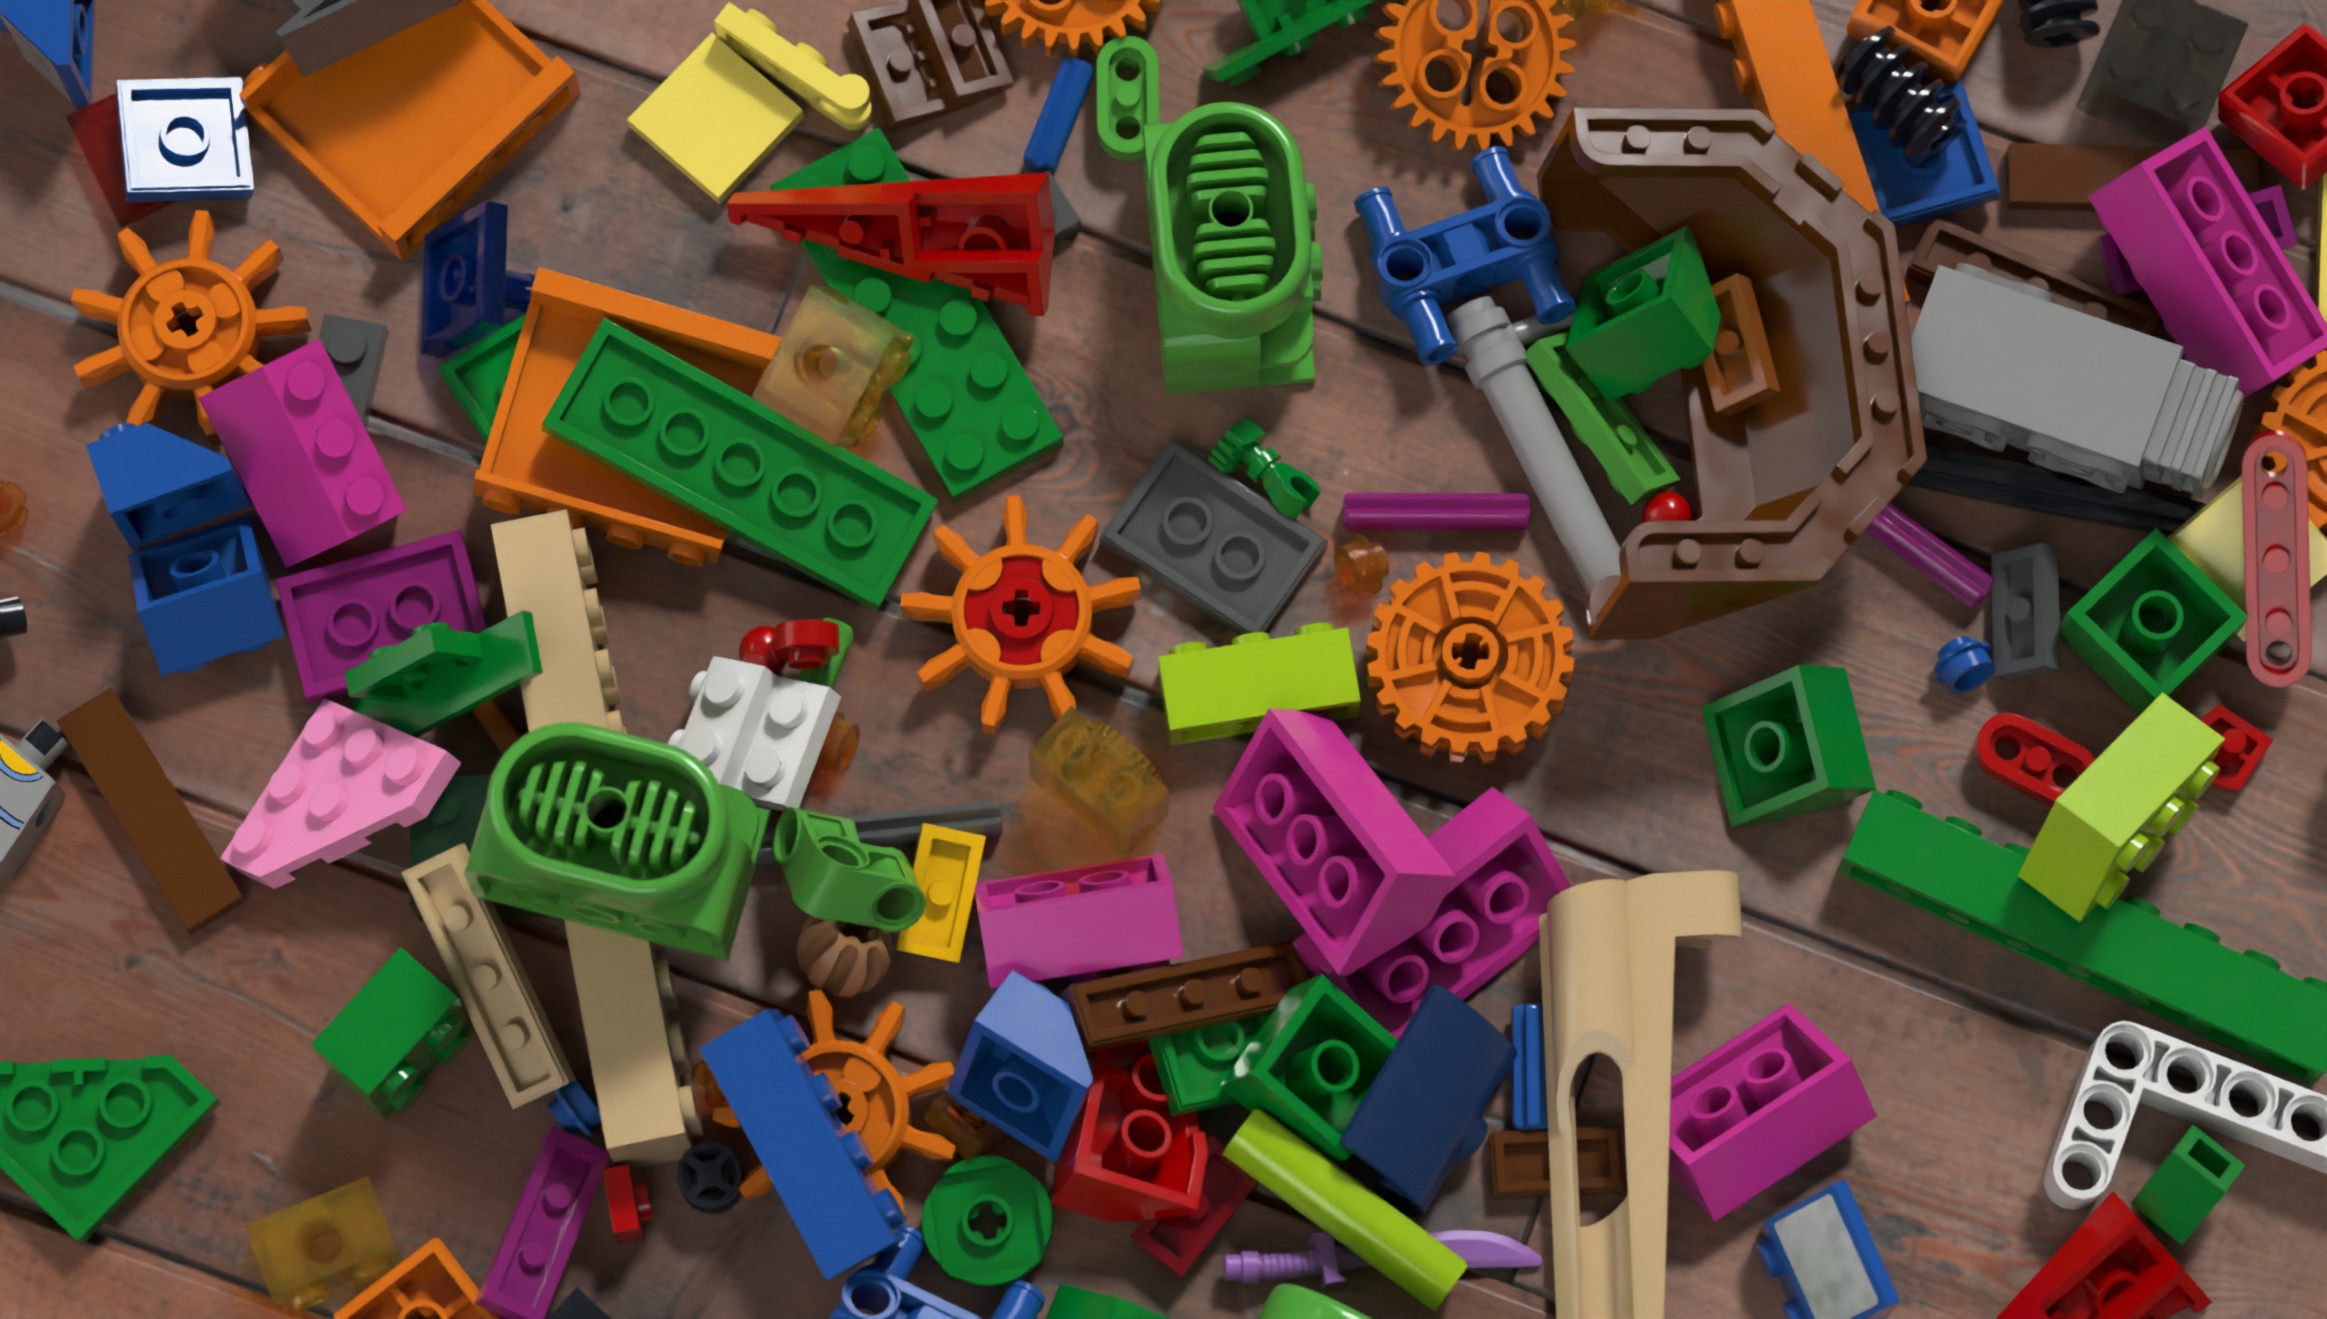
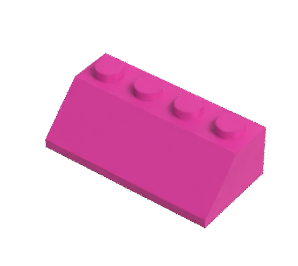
M2206 126L2141 162L2087 196L2098 213L2100 223L2111 234L2130 265L2134 279L2144 288L2164 321L2167 333L2178 345L2183 346V354L2189 362L2195 363L2198 367L2216 370L2219 374L2239 378V390L2243 393L2244 398L2327 348V323Z
M1269 708L1212 808L1339 975L1352 974L1425 929L1457 877L1328 713Z
M1494 787L1490 788L1427 837L1428 841L1457 877L1425 929L1350 975H1339L1307 932L1292 942V945L1313 978L1323 974L1397 1040H1399L1432 985L1443 986L1463 1001L1540 940L1539 916L1547 913V904L1552 897L1563 890L1571 888L1570 883L1531 815Z

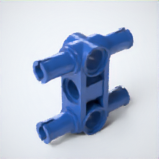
M1502 146L1481 151L1470 162L1471 169L1476 174L1489 203L1487 205L1412 231H1406L1389 188L1377 187L1362 193L1354 201V208L1359 214L1372 244L1368 260L1378 281L1379 299L1385 308L1390 310L1392 316L1397 317L1398 320L1405 321L1419 353L1422 365L1432 366L1440 364L1453 357L1458 351L1457 343L1452 338L1439 308L1441 306L1516 280H1522L1537 312L1539 323L1543 325L1557 323L1569 317L1576 309L1575 302L1570 297L1556 266L1560 259V250L1551 231L1550 212L1535 195L1522 189L1509 160L1508 151ZM1525 230L1532 232L1536 236L1527 240H1519L1513 238L1510 234L1515 231ZM1402 271H1410L1419 275L1417 278L1409 281H1401L1392 277Z
M905 1224L898 1226L905 1238L904 1241L877 1255L872 1264L858 1269L845 1281L840 1300L829 1319H983L906 1282L920 1256L926 1251L927 1246L924 1236L913 1227ZM1015 1280L1007 1285L1004 1296L991 1319H1035L1044 1307L1045 1297L1030 1283ZM857 1309H868L877 1315L864 1314Z

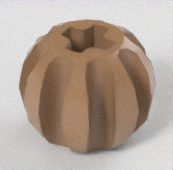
M810 916L802 924L796 946L798 964L800 969L808 974L810 984L817 990L824 989L829 991L834 997H852L856 993L868 992L887 974L894 950L890 931L844 921H825Z

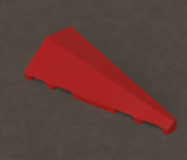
M1048 172L734 193L727 203L729 222L740 226L745 221L782 232V239L798 244L805 239L837 249V256L925 283H930L933 279L969 289L971 290V297L984 301H989L992 297L1022 305L1026 307V313L1033 316H1044L1048 310L1055 237Z
M2112 1191L1995 1319H2166L2187 1307L2197 1313L2205 1309L2212 1301L2119 1196Z

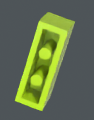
M1312 623L1297 628L1293 636L1270 639L1269 634L1265 632L1247 633L1233 638L1232 645L1207 649L1206 643L1188 642L1171 647L1169 655L1158 656V677L1170 746L1255 733L1269 708L1328 713L1333 721L1359 717L1361 698L1348 627L1333 629L1331 623Z

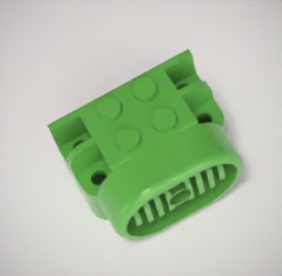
M1238 102L1210 103L1185 113L1175 122L1144 124L1143 167L1165 395L1315 382L1316 376L1312 347L1314 337L1312 310L1313 301H1321L1320 280H1323V263L1320 242L1311 243L1315 242L1314 221L1317 220L1314 183H1305L1303 160L1296 141L1286 127L1275 117L1257 107ZM1232 213L1243 217L1246 221L1241 225L1228 227L1218 223L1216 218L1223 214Z
M562 722L550 724L535 729L517 740L504 753L495 767L490 779L487 799L464 876L474 896L477 898L728 962L771 812L768 809L756 807L754 801L745 792L734 787L718 784L712 770H709L696 757L678 747L585 723ZM618 806L627 810L624 820L616 827L601 829L592 823L595 815L603 808Z

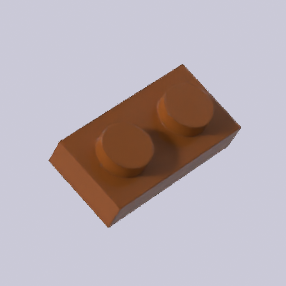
M1738 273L1711 286L1721 318L1713 353L1702 362L1715 413L1727 417L1781 393L1751 278Z

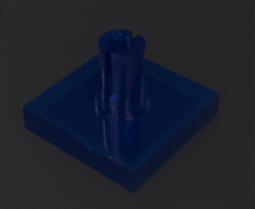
M485 200L425 235L420 354L444 358L504 326L505 308L517 310L524 314L527 313L531 290H526V288H532L535 274H524L506 270L508 205Z

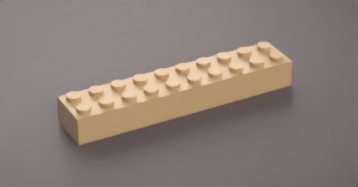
M567 509L490 524L507 616L509 618L520 611L532 612L543 673L520 685L529 732L550 724L578 722L627 734L625 726L623 727L620 710L610 711V705L620 704L621 699L608 649L599 650L598 645L610 642L603 607L600 606L597 589L587 590V585L598 583V578L585 527L573 529ZM618 806L603 808L595 815L592 823L601 829L616 827L624 820L627 810ZM564 920L607 1151L615 1167L629 1164L631 1170L681 1160L683 1154L693 1147L692 1138L703 1136V1129L697 1100L694 1098L691 1085L682 1087L680 1075L691 1073L690 1060L685 1037L682 1035L679 1022H669L668 1013L680 1011L672 972L670 973L667 959L658 960L656 953L657 950L667 949L668 946Z

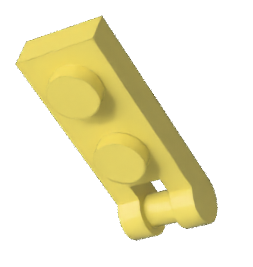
M728 2L714 20L717 37L748 64L841 127L857 131L870 123L872 118L870 89L863 77L856 74L838 76L827 68L828 62L818 51L802 42H799L795 47L777 35L778 29L774 23L757 10L750 8L745 13Z

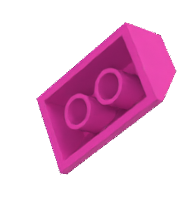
M320 338L198 398L285 568L341 544L407 511Z
M1163 853L976 883L974 895L990 988L1000 987L1012 970L1030 981L1041 985V980L1067 976L1068 981L1071 983H1083L1104 978L1108 969L1132 966V971L1138 972L1171 965L1170 959L1184 957L1173 881Z
M1787 1003L1672 1077L1669 1169L1684 1192L1715 1222L1729 1212L1740 1208L1746 1201L1778 1180L1794 1173L1801 1165L1838 1141L1848 1138L1855 1130L1877 1116L1852 1060L1793 1005Z

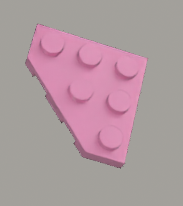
M324 698L313 716L306 723L304 730L278 770L272 775L270 782L242 825L237 829L220 860L234 871L270 888L277 889L296 880V869L320 858L329 864L372 844L371 834L398 822L406 828L427 818L461 765V762L442 748Z

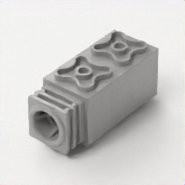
M1957 263L1955 270L1938 265L1911 337L1923 427L1959 436L1994 451L2003 452L2006 444L2030 452L2028 460L2040 467L2076 476L2113 492L2124 493L2127 486L2142 490L2145 480H2149L2158 484L2170 485L2173 489L2179 491L2184 490L2193 493V496L2203 499L2206 488L2212 487L2219 475L2240 418L2244 395L2239 390V378L2231 375L2228 377L2217 373L2216 370L2204 369L2196 366L2195 363L2181 359L2184 353L2183 346L2052 303L2054 296L2042 288L2011 281L1967 263Z

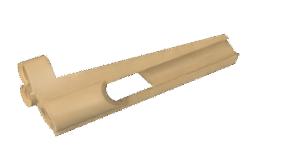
M1708 870L1654 873L1628 881L1622 879L1594 880L1561 891L1548 902L1547 913L1539 916L1556 1319H1665L1675 951L1678 946L1702 949L1710 947L1711 940L1733 936L1742 938L1739 874L1732 871ZM1600 1052L1610 1056L1622 1073L1628 1195L1610 1215L1590 1226L1580 1227L1574 1075L1578 1066L1588 1055Z

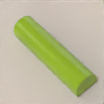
M1255 1108L1222 1153L1224 1157L1433 1312L1436 1311L1468 1267L1467 1261L1260 1108L1258 1110Z

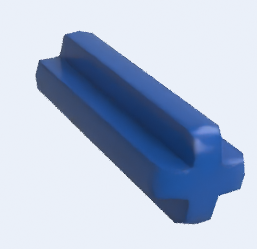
M1069 56L1061 61L1023 155L1024 166L1029 170L1037 173H1044L1049 170L1051 175L1055 173L1093 79V66L1086 61Z
M1534 1003L1520 1004L1514 1006L1511 1010V1043L1517 1050V1057L1511 1065L1512 1124L1517 1130L1548 1129L1543 1005Z

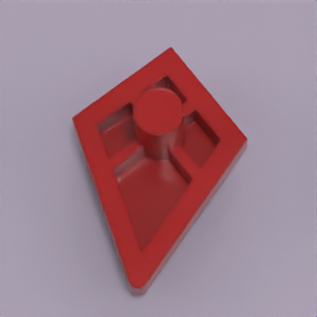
M2219 704L2199 719L2225 738L2213 761L2214 764L2220 767V771L2210 786L2237 794L2274 739Z

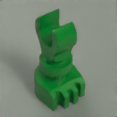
M1248 416L1229 428L1225 433L1226 435L1218 441L1217 446L1211 451L1212 454L1208 457V460L1222 473L1230 474L1245 464L1248 467L1246 475L1255 483L1262 480L1264 489L1270 496L1273 505L1290 518L1296 519L1304 507L1309 510L1321 494L1320 488L1313 478L1286 463H1279L1281 455L1274 448L1269 447L1265 450L1261 446L1267 434Z

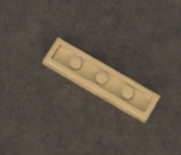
M465 843L401 873L512 1108L515 1109L576 1080L493 902L475 897L464 876L470 853Z

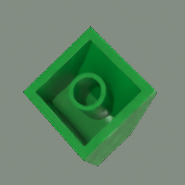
M1685 226L1583 277L1566 349L1608 403L1630 392L1632 394L1642 393L1653 386L1659 378L1682 367L1684 369L1694 368L1713 353L1721 314L1695 236L1689 227Z
M1796 665L1701 707L1731 828H1743L1828 810L1867 794L1874 789L1876 790L1845 668Z

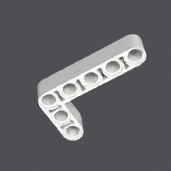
M2128 1021L2112 1023L2100 1033L2087 1052L2044 1172L2043 1184L2046 1194L2051 1201L2063 1209L2079 1210L2092 1204L2103 1193L2112 1178L2138 1102L2327 1174V1096L2137 1023ZM2117 1042L2129 1047L2135 1057V1068L2121 1070L2112 1066L2106 1058V1044ZM2181 1066L2191 1071L2197 1083L2196 1092L2185 1094L2173 1089L2167 1078L2168 1067ZM2240 1089L2252 1094L2258 1105L2256 1117H2242L2232 1109L2229 1102L2231 1090ZM2094 1101L2107 1106L2113 1114V1128L2100 1130L2091 1126L2084 1116V1104ZM2304 1113L2314 1118L2320 1130L2319 1140L2311 1142L2298 1137L2292 1129V1114ZM2075 1161L2085 1165L2092 1175V1188L2082 1191L2069 1186L2063 1178V1164Z

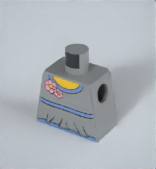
M42 719L33 726L16 746L0 734V876L7 882L14 877L66 796L59 785L45 773V770L69 744Z

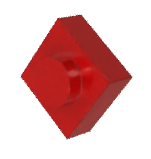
M629 1164L603 1169L613 1233L618 1243L624 1244L645 1240L642 1221L654 1219L647 1180L635 1182V1177Z

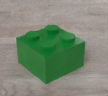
M2155 528L2066 613L2060 624V639L2140 715L2162 692L2172 699L2237 636L2249 616Z
M400 947L310 1045L328 1071L386 1120L395 1110L400 1114L404 1113L420 1098L426 1088V1083L422 1080L439 1061L447 1065L463 1051L471 1038L467 1031L473 1024L459 997Z
M1321 974L1295 985L1287 991L1223 1080L1220 1087L1250 1113L1255 1108L1257 1110L1260 1108L1327 1159L1336 1163L1351 1156L1352 1152L1341 1146L1339 1139L1398 1040Z

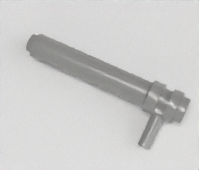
M1490 296L1477 298L1462 305L1447 318L1452 329L1450 331L1451 336L1455 339L1458 346L1457 354H1465L1469 362L1465 370L1476 390L1484 391L1587 595H1589L1593 587L1603 578L1621 575L1619 565L1620 547L1527 368L1529 363L1526 361L1527 358L1524 354L1526 351L1523 347L1570 328L1575 312L1566 319L1553 324L1543 325L1539 323L1537 314L1512 324L1504 308L1496 307Z

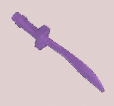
M1451 1230L1429 1233L1467 1261L1468 1267L1466 1269L1536 1268L1542 1264V1257L1532 1249L1501 1234L1476 1230ZM1327 1232L1311 1234L1307 1241L1315 1248L1314 1251L1307 1250V1252L1300 1251L1260 1255L1258 1251H1241V1254H1225L1224 1280L1240 1281L1241 1284H1258V1281L1281 1280L1318 1275L1322 1291L1343 1288L1347 1280L1339 1274V1271L1369 1267L1371 1265L1346 1246H1334L1333 1237Z

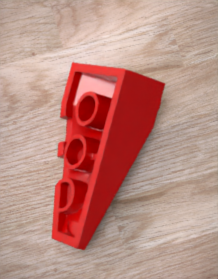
M1132 966L1109 969L1107 978L1133 973L1134 971H1132ZM1148 1040L1087 1053L1086 1058L1093 1076V1082L1065 1150L1059 1159L1051 1205L1110 1223L1194 1215L1199 1206L1208 1156L1205 1132H1200L1197 1111L1171 1117L1167 1105L1169 1098L1163 1092Z

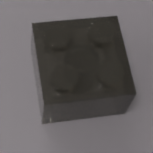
M2122 0L2075 109L2170 147L2205 127L2249 23L2194 0Z

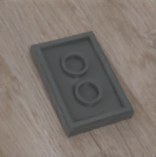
M1170 438L1099 537L1101 545L1239 636L1254 632L1267 633L1328 546L1327 539L1298 520L1285 516L1272 503L1228 474L1222 473L1217 467L1173 438Z

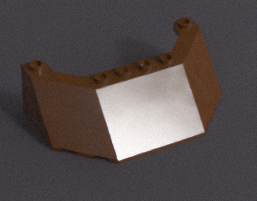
M1574 107L1536 174L1539 201L1544 203L1549 210L1551 223L1560 229L1567 231H1604L1630 254L1688 226L1695 236L1711 286L1737 273L1751 278L1781 393L1727 417L1715 413L1703 364L1701 363L1691 369L1680 368L1699 519L1698 521H1649L1638 525L1631 531L1621 546L1619 553L1621 575L1603 578L1593 587L1588 595L1586 612L1590 640L1654 639L1815 586L1927 461L1895 225L1876 209L1870 213L1841 188L1845 183L1808 151L1802 156L1774 132L1777 125L1758 109Z

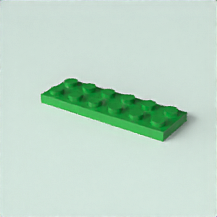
M877 128L770 185L772 191L908 182L911 180L881 129ZM805 239L800 242L954 504L1064 444L1063 435L981 299L971 297V290L933 279L930 283H925L837 256V249Z
M603 318L544 419L541 431L876 613L939 500L606 318Z

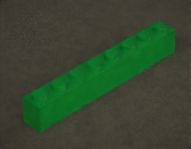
M1875 789L1873 790L1836 873L2307 1085L2313 1086L2325 1074L2327 1070V982L2313 977H2305L2303 981L2279 971L2281 965L2275 959L2253 950H2245L2241 954L2219 944L2221 938L2213 931L2192 923H2185L2183 927L2160 918L2161 911L2156 906L2136 897L2126 896L2124 900L2117 898L2108 909L2097 904L2079 923L2017 876L2030 849L2014 843H2006L2004 847L1980 837L1982 831L1974 824L1961 818L1948 816L1944 821L1921 810L1923 805L1917 799L1903 792L1887 790L1886 794Z

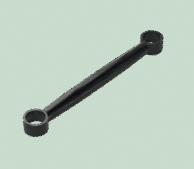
M1925 446L1927 461L1906 484L1993 504L2146 532H2152L2157 528L2165 535H2171L2207 505V503L2144 488L2139 490L2130 486L2126 487L2124 493L2113 492L2076 476L2043 467Z

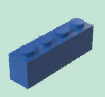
M766 1009L703 1045L699 1050L826 1281L836 1279L904 1241L905 1238L898 1226L904 1224L906 1219L890 1190L885 1188L878 1191L866 1168L872 1166L874 1161L861 1136L856 1130L847 1134L837 1117L835 1110L842 1107V1103L831 1081L824 1072L815 1076L803 1055V1052L810 1049V1045L799 1023L791 1014L783 1018L779 1010Z

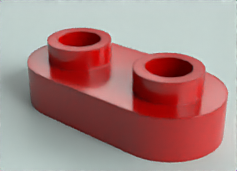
M2014 713L1998 714L1990 718L1980 729L1974 743L1976 762L1985 774L2051 808L2056 799L2066 790L2055 784L2053 773L2059 770L2067 771L2075 781L2096 760L2083 746ZM2001 741L2011 743L2016 749L2017 756L2010 760L1999 757L1995 751V744Z

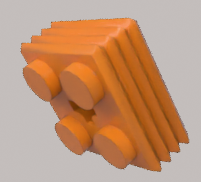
M1859 0L1848 23L1847 33L1862 41L1888 25L1892 26L1896 31L1886 47L1891 51L1905 43L1909 44L1912 50L1904 64L1911 67L1921 61L1925 62L1929 67L1924 75L1934 80L1940 79L1945 85L1958 82L1961 79L2005 0H1939L1938 10L1935 9L1933 12H1929L1921 7V3H1925L1927 0Z
M432 1238L333 1315V1319H417L421 1316H424L425 1319L501 1318L499 1315L474 1304L480 1290L439 1238Z

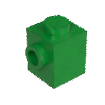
M2192 1125L2150 1176L2130 1204L2143 1213L2144 1218L2153 1228L2159 1232L2169 1234L2183 1245L2226 1194L2245 1165L2195 1125Z

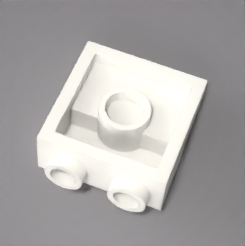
M713 656L708 670L699 672L692 680L689 695L693 709L685 729L675 731L670 737L668 744L696 757L709 770H712L718 784L734 787L745 792L757 806L784 811L788 807L799 808L841 696L827 686L777 676L765 666Z

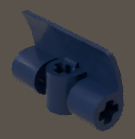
M1432 985L1428 989L1339 1139L1341 1146L1354 1153L1380 1173L1372 1186L1376 1195L1399 1212L1412 1217H1422L1425 1214L1453 1164L1469 1158L1484 1142L1488 1132V1124L1482 1115L1517 1057L1516 1048L1495 1026L1443 986Z

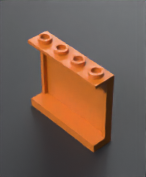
M462 0L456 6L306 77L299 72L285 50L272 63L264 62L249 74L244 82L243 90L239 93V97L248 117L393 254L404 262L565 110L581 92L576 73L558 55L553 60L548 58L487 0Z
M538 267L531 289L528 310L479 470H476L474 476L473 495L483 497L482 503L488 508L506 514H518L520 508L538 514L567 509L573 529L584 526L605 532V538L615 545L635 550L642 549L643 544L667 550V557L671 560L692 567H703L705 561L718 565L727 531L541 431L542 423L603 318L610 320L762 404L766 400L783 337Z

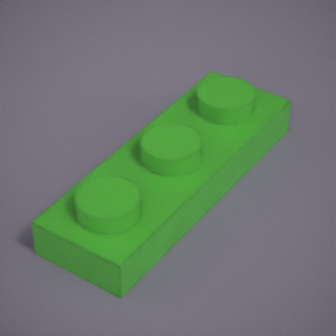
M1570 331L1537 340L1524 354L1527 358L1526 361L1535 372L1538 384L1558 403L1571 421L1574 434L1581 442L1589 446L1607 471L1608 480L1617 492L1625 496L1631 505L1649 500L1657 493L1668 492L1681 480L1623 399L1619 397L1608 403L1567 351L1566 345Z

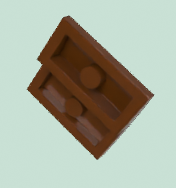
M903 0L853 12L846 25L890 132L928 122L972 106L1010 89L1014 83L980 0Z

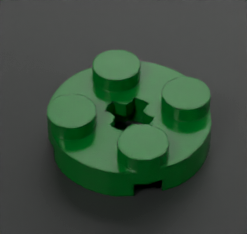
M993 1155L976 1156L954 1164L942 1175L943 1178L934 1185L931 1194L929 1193L923 1206L922 1231L929 1254L950 1280L977 1289H999L1007 1287L1009 1283L1015 1280H1023L1030 1272L1036 1270L1042 1264L1047 1248L1052 1240L1053 1212L1044 1186L1034 1175L1032 1176L1026 1169L1017 1166L1011 1160ZM985 1205L992 1206V1211L995 1215H1005L1007 1219V1225L997 1229V1237L985 1240L980 1231L971 1232L969 1228V1221L978 1219L980 1214L979 1207Z

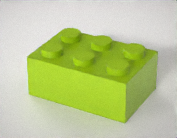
M2162 692L2056 799L2017 876L2079 923L2097 904L2108 909L2129 883L2130 878L2126 874L2133 867L2141 873L2144 872L2162 850L2165 841L2161 838L2168 831L2177 837L2194 818L2200 806L2192 799L2193 797L2198 799L2218 775L2220 767L2214 764L2213 761L2225 738Z

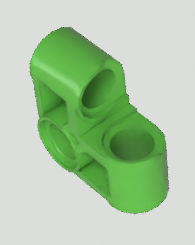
M788 807L783 811L775 829L773 853L790 887L792 899L800 909L815 918L825 921H844L892 932L907 929L918 922L924 913L926 901L908 858L901 851L892 847H879L861 843L852 819L794 807Z

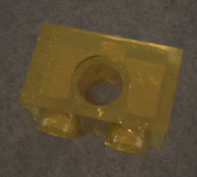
M369 1176L244 1225L272 1300L280 1308L291 1305L293 1311H301L321 1304L330 1298L328 1289L353 1280L355 1286L374 1283L391 1270V1264L404 1260L378 1189ZM329 1233L342 1236V1251L335 1260L325 1264L312 1261L311 1248L320 1236Z

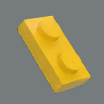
M926 823L920 824L912 869L923 891L926 906L918 922L907 929L898 931L894 950L960 963L986 836Z

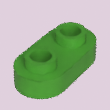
M1126 36L1123 39L1117 37L1105 44L1097 58V137L1102 149L1109 156L1121 161H1135L1143 158V125L1159 123V61L1155 50L1149 43L1138 37ZM1123 67H1132L1139 72V75L1134 80L1124 81L1117 76V72ZM1124 125H1132L1139 130V134L1133 139H1123L1117 134V131Z

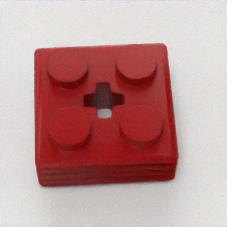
M2304 23L2218 94V119L2300 189H2307L2327 172V38L2310 24Z

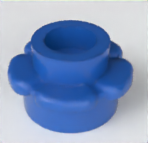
M1968 636L1951 640L1938 652L1939 660L1934 666L1935 678L1939 682H1945L1949 691L1954 694L1969 692L1981 686L1995 671V666L1990 659L1992 653L1991 646L1987 642L1981 643L1978 640H1972Z
M575 1076L576 1080L553 1090L557 1098L547 1104V1106L565 1131L574 1134L580 1129L586 1136L593 1135L592 1128L601 1122L599 1105L582 1082Z

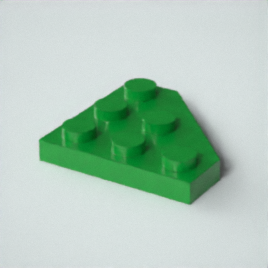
M172 1055L145 1056V1059L124 1060L82 1058L56 1059L47 1063L15 1064L13 1061L0 1062V1168L79 1244L83 1245L221 1103Z

